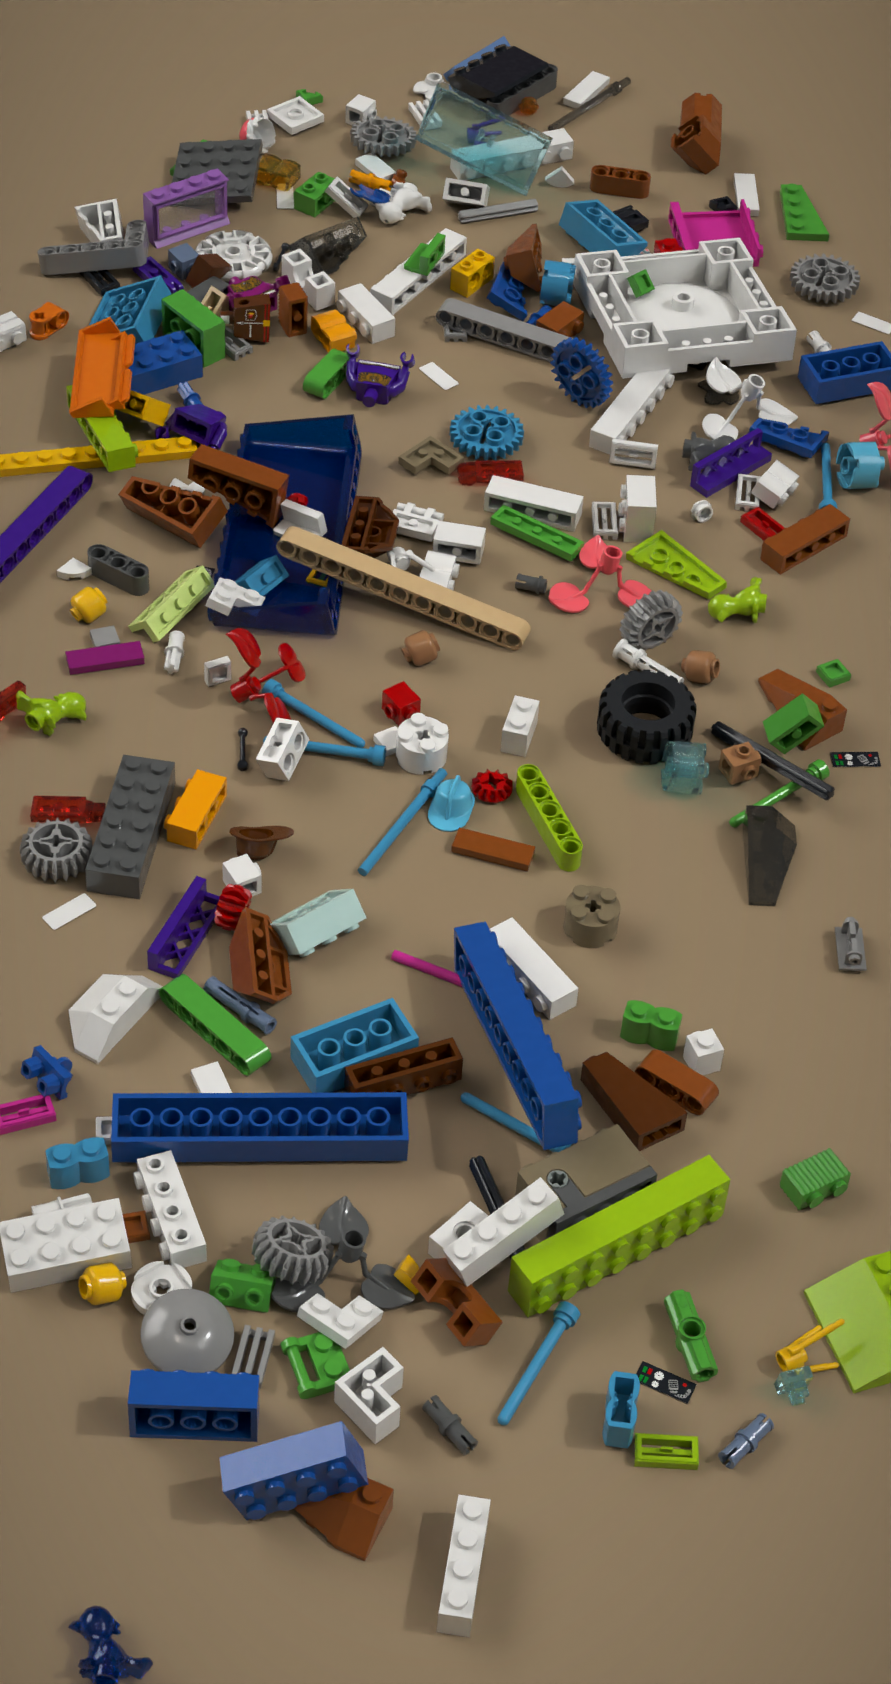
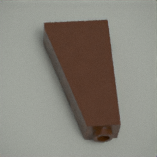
M608 1052L598 1056H591L582 1063L580 1080L615 1125L618 1124L639 1151L685 1130L686 1110Z

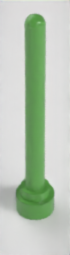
M820 759L809 764L806 769L807 772L821 780L826 779L830 774L828 766ZM793 781L789 782L732 817L729 821L730 826L738 827L802 786Z

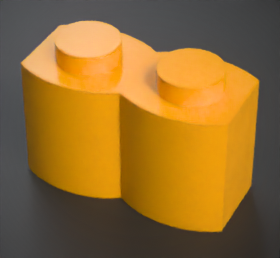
M334 309L311 316V330L316 339L321 341L328 353L333 348L344 351L348 344L349 349L355 347L356 331L346 322L345 316L340 314L339 311Z

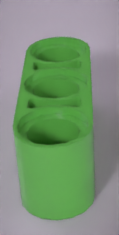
M335 348L330 350L306 375L303 382V390L326 399L346 378L347 361H349L347 354Z

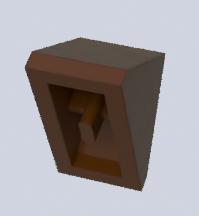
M218 254L198 255L185 282L191 288H194L212 276L221 279L232 269V266Z

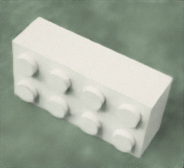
M119 1198L0 1222V1237L11 1293L79 1279L86 1267L112 1262L119 1270L132 1268L130 1247Z

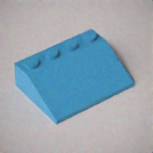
M161 276L106 291L89 326L111 317L121 332L125 331L128 335L133 334L135 336V344L154 338L162 322L161 299L172 293Z

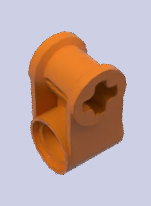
M46 302L43 306L29 314V320L32 322L30 337L35 340L47 339L50 335L66 326L69 320V312L51 302Z

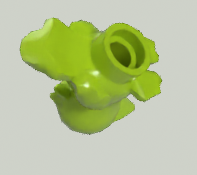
M753 577L750 580V586L740 591L735 597H731L729 594L714 596L708 603V612L711 617L722 623L733 614L752 616L753 623H757L758 613L765 614L767 594L760 593L762 579Z
M18 691L16 694L17 709L26 712L25 722L34 731L42 729L44 734L51 736L54 733L53 729L56 728L55 724L62 718H77L86 721V700L79 693L67 692L58 694V696L53 697L55 700L47 698L32 699L23 691Z

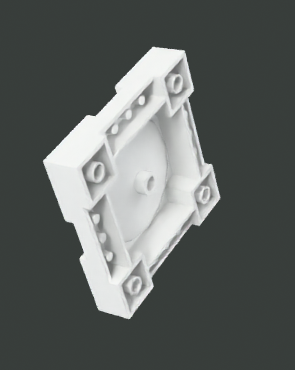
M740 238L699 241L698 249L623 257L619 255L617 250L575 254L574 265H576L573 285L590 318H596L604 334L603 343L622 379L633 378L636 373L671 369L670 374L687 372L688 364L712 362L715 357L720 361L725 360L729 367L790 361L793 359L797 329L784 308L775 305L754 271L753 258ZM646 269L655 289L636 298L627 278Z

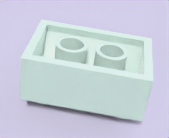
M354 889L330 890L272 921L270 925L278 933L288 955L305 957L315 951L314 947L320 943L326 945L337 939L336 935L340 932L348 933L359 927L358 923L366 919V915Z

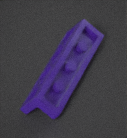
M757 428L693 464L690 486L707 498L737 481L738 474L747 475L770 462L772 453L761 446L763 431Z
M195 877L147 951L149 970L174 979L181 975L215 923V911L220 896L207 892L205 878ZM206 901L216 906L214 909L202 911L201 905ZM202 920L203 926L201 928L190 930L189 924L191 922ZM190 939L191 945L189 947L178 949L176 945L178 941ZM177 958L179 961L175 969L163 965L166 960Z

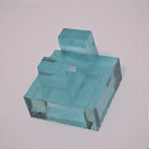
M810 1366L781 1372L774 1383L777 1394L787 1393L792 1406L804 1404L805 1398L810 1395L807 1388L813 1379Z

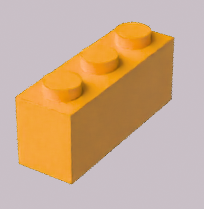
M197 769L192 779L189 778L187 780L183 795L177 797L172 814L166 816L164 829L167 830V841L197 850L227 796L226 777Z

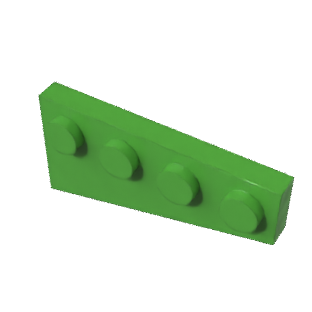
M781 184L780 196L786 239L828 242L829 233L802 185Z

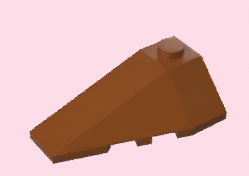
M536 223L532 224L507 249L506 256L503 259L506 270L510 269L512 277L539 292L542 286V276H538V273L543 272L541 265L542 243Z
M776 669L759 678L758 682L769 702L775 706L776 712L802 693L818 705L824 727L799 744L804 751L843 731L847 709L832 695L780 669Z
M367 1478L368 1485L358 1487L353 1492H341L327 1496L322 1501H310L297 1505L294 1508L306 1519V1523L310 1527L316 1528L327 1537V1542L335 1549L365 1561L393 1509L394 1489Z

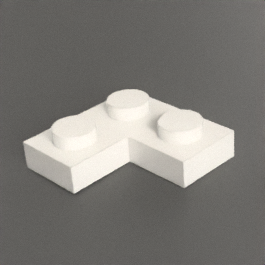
M220 577L205 606L227 616L230 614L233 606H236L257 616L265 597L255 590L237 585L233 580Z
M318 1293L301 1305L297 1313V1317L345 1349L376 1325L383 1315L381 1309L360 1295L341 1309Z

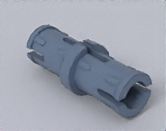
M759 1413L745 1429H740L735 1434V1439L718 1454L723 1464L727 1459L730 1460L726 1464L727 1468L733 1469L748 1452L753 1453L758 1447V1442L769 1431L774 1429V1424L770 1418L763 1423V1420L767 1417L766 1414Z

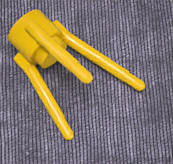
M839 1319L822 1329L821 1325H817L790 1345L776 1351L775 1356L780 1369L785 1374L793 1372L797 1378L806 1373L838 1368L839 1363L837 1362L804 1366V1363L808 1361L804 1348L842 1326L845 1320Z

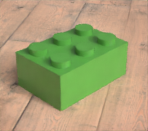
M183 289L161 299L163 336L183 330L202 354L203 368L225 358V321L221 317H218L208 307L204 306Z

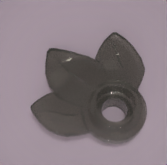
M707 380L698 383V387L707 392L704 397L706 404L719 405L724 402L727 405H733L739 400V390L734 394L729 392L721 394L713 390L707 383Z

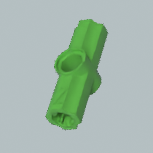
M683 1289L673 1291L664 1298V1304L676 1335V1348L683 1354L691 1379L698 1381V1383L709 1381L710 1378L717 1375L718 1368L705 1335L706 1324L699 1318L690 1292H686Z

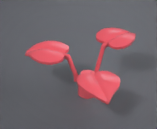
M872 382L867 385L874 395L878 411L884 420L875 427L870 428L869 433L860 435V442H876L879 451H887L891 470V445L884 446V444H887V439L891 438V434L886 435L883 430H878L891 420V392L883 383Z
M596 535L584 545L579 553V560L585 567L596 569L584 589L580 591L578 587L571 583L560 582L550 589L548 600L552 605L564 612L579 613L584 611L589 605V600L583 595L587 593L600 571L606 575L617 572L618 587L620 588L617 597L628 608L636 603V599L640 600L643 594L649 595L651 590L635 580H627L623 584L621 574L623 567L619 565L622 557L621 549L613 545L607 546L601 537Z

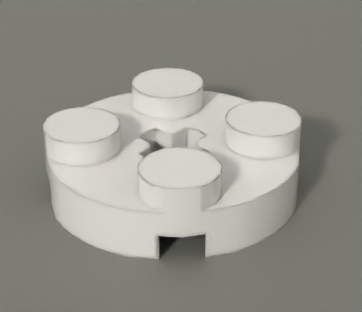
M164 1261L151 1262L140 1268L134 1276V1282L131 1286L132 1302L135 1308L145 1315L151 1304L164 1295L157 1294L156 1287L161 1286L163 1289L168 1287L167 1293L177 1289H192L191 1277L178 1264L174 1263V1266L164 1265Z

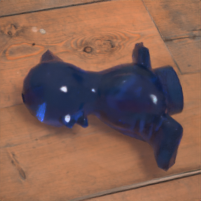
M95 1605L85 1609L80 1618L68 1626L69 1629L81 1634L89 1645L88 1657L79 1661L78 1667L81 1668L79 1674H81L82 1678L91 1679L93 1684H118L119 1678L125 1679L129 1675L141 1680L152 1667V1660L149 1657L134 1658L127 1655L120 1644L112 1639L113 1634H121V1631L118 1630L120 1624L102 1606Z

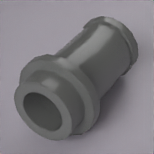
M518 573L516 579L526 583L516 582V589L536 592V595L545 593L547 579H543V576L537 578Z

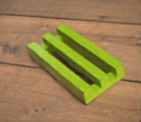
M635 1433L634 1467L698 1470V1436ZM642 1445L661 1446V1448L642 1447ZM668 1446L692 1447V1450L673 1449V1447Z

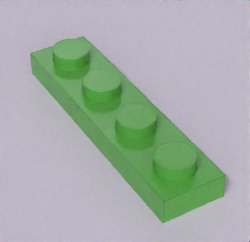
M501 506L491 516L490 525L570 562L584 547L583 541L508 506Z

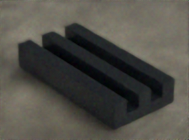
M99 270L98 273L96 271L80 272L100 296H104L105 291L120 288V283L108 270Z

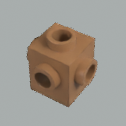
M749 742L733 745L721 750L718 768L730 785L751 780L758 776L761 756Z

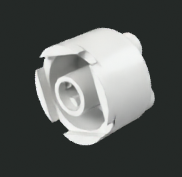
M414 713L411 718L402 722L397 730L396 757L400 767L417 775H423L424 771L430 770L434 773L439 768H442L447 759L448 726L422 713Z

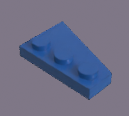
M503 262L499 267L487 299L493 305L503 308L522 321L528 315L527 310L524 309L526 300L522 297L524 285L511 276L510 269L506 270Z
M758 418L749 429V433L757 428L763 431L761 442L771 443L780 449H787L801 457L812 458L822 444L828 440L829 431L821 430V434L809 432L808 427L801 426L800 429L788 428L786 423Z

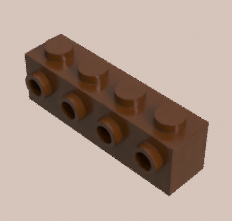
M453 1037L347 1066L345 1067L344 1089L346 1093L406 1092L409 1095L416 1092H425L430 1088L444 1084L449 1085L461 1080L463 1057Z

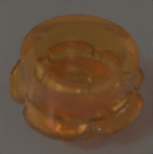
M525 97L521 100L519 108L521 113L530 116L537 112L539 105L535 98Z

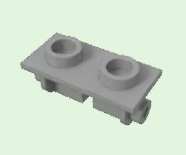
M847 917L842 927H835L839 970L866 971L862 928H859V923L854 917Z

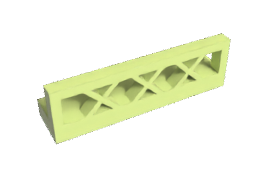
M203 565L185 571L128 626L131 632L144 629L153 643L160 641L215 587V582Z

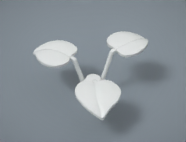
M717 357L708 366L706 380L713 390L721 394L726 392L734 394L741 389L742 396L727 420L718 414H708L704 417L702 427L711 440H715L722 435L731 436L736 440L738 429L731 425L730 422L745 400L752 401L757 398L756 409L760 410L759 418L783 422L787 425L797 420V415L779 403L767 398L761 399L764 394L761 390L765 386V381L761 376L751 374L741 382L739 376L722 364Z

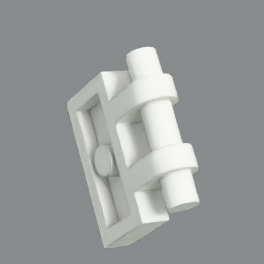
M409 502L407 504L398 503L397 508L393 510V513L399 519L397 534L432 542L435 536L438 522L444 519V513L436 512L434 508H419Z

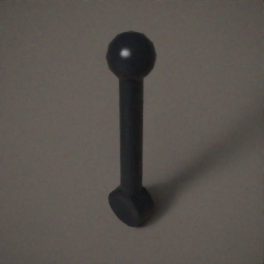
M288 243L281 245L282 250L276 263L273 265V271L278 272L282 255L290 248Z
M245 728L238 730V735L240 736V761L237 764V768L240 771L248 769V763L245 761V737L248 731Z

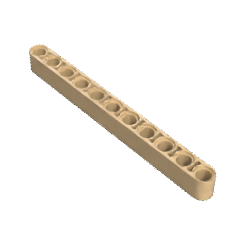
M291 526L287 528L276 545L279 554L287 559L510 650H519L531 631L529 623L520 617L299 527Z

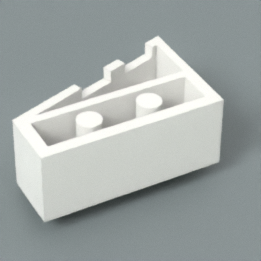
M117 199L75 207L80 229L90 242L124 239L122 218Z

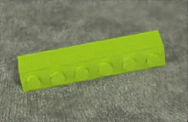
M72 385L66 386L67 403L69 409ZM115 411L114 417L75 418L108 472L136 467L135 458L138 457L137 445L131 442L129 433L124 431L123 424L117 420Z

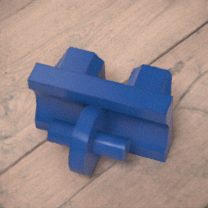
M39 1045L33 1048L32 1057L22 1062L21 1074L26 1079L37 1077L38 1091L44 1097L54 1094L59 1100L67 1098L66 1087L73 1076L70 1072L72 1062L68 1057H61L59 1059L52 1057Z

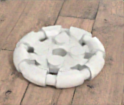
M232 230V232L219 231L210 234L197 245L195 250L199 255L218 254L232 266V269L221 278V280L229 282L232 277L245 279L250 276H260L262 271H266L270 267L273 257L271 248L264 239L241 230Z

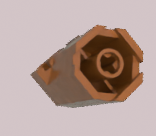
M694 93L682 101L680 127L678 128L680 133L678 136L675 133L672 136L671 148L688 166L707 174L719 166L722 104L713 94L703 96L701 93Z

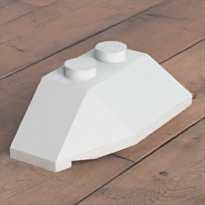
M102 974L69 1009L75 1052L99 1064L160 998L159 989L163 986L144 976Z

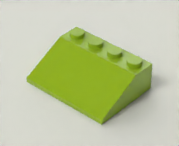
M891 1251L863 1258L804 1290V1295L822 1329L839 1319L845 1320L842 1326L825 1337L853 1394L891 1383Z

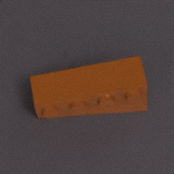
M135 476L130 478L118 494L127 509L198 548L202 547L228 512L223 501L218 496L212 495V497H209L197 491L188 492L181 490L180 487L172 485L168 487L161 485L160 482Z

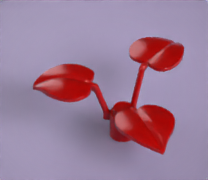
M243 628L229 631L226 635L235 643L241 656L248 666L251 667L243 676L239 677L240 681L230 686L234 699L238 703H242L247 699L253 701L264 698L265 706L273 724L276 718L291 720L286 706L279 697L274 698L272 693H258L261 690V683L285 670L288 671L294 682H301L305 679V669L297 659L293 648L287 643L280 644L278 652L285 666L257 679L255 676L250 677L253 671L261 664L259 659L261 650L255 637L251 632Z

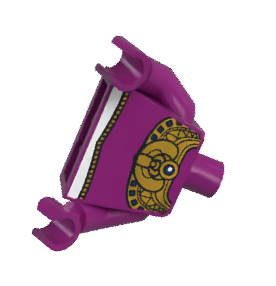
M283 275L276 278V282L273 284L263 282L256 276H250L242 280L238 277H232L228 282V294H226L229 296V311H233V299L260 294H269L271 302L270 312L277 310L278 288L282 285L290 284L288 276Z

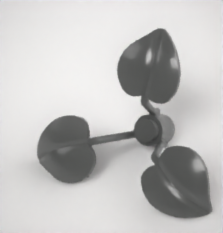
M347 1196L340 1198L332 1204L324 1213L319 1223V1230H324L325 1236L331 1238V1245H339L338 1251H336L335 1256L328 1264L329 1267L323 1279H317L315 1284L307 1281L304 1286L299 1282H295L292 1285L290 1281H280V1278H277L271 1295L279 1306L298 1313L299 1307L318 1293L325 1298V1293L319 1285L323 1283L338 1260L342 1259L346 1263L360 1260L362 1274L367 1278L361 1285V1293L364 1299L379 1309L389 1310L412 1303L415 1299L414 1293L393 1275L396 1269L392 1266L376 1264L372 1268L371 1273L368 1271L366 1263L367 1254L363 1252L369 1234V1227L365 1218L352 1205Z

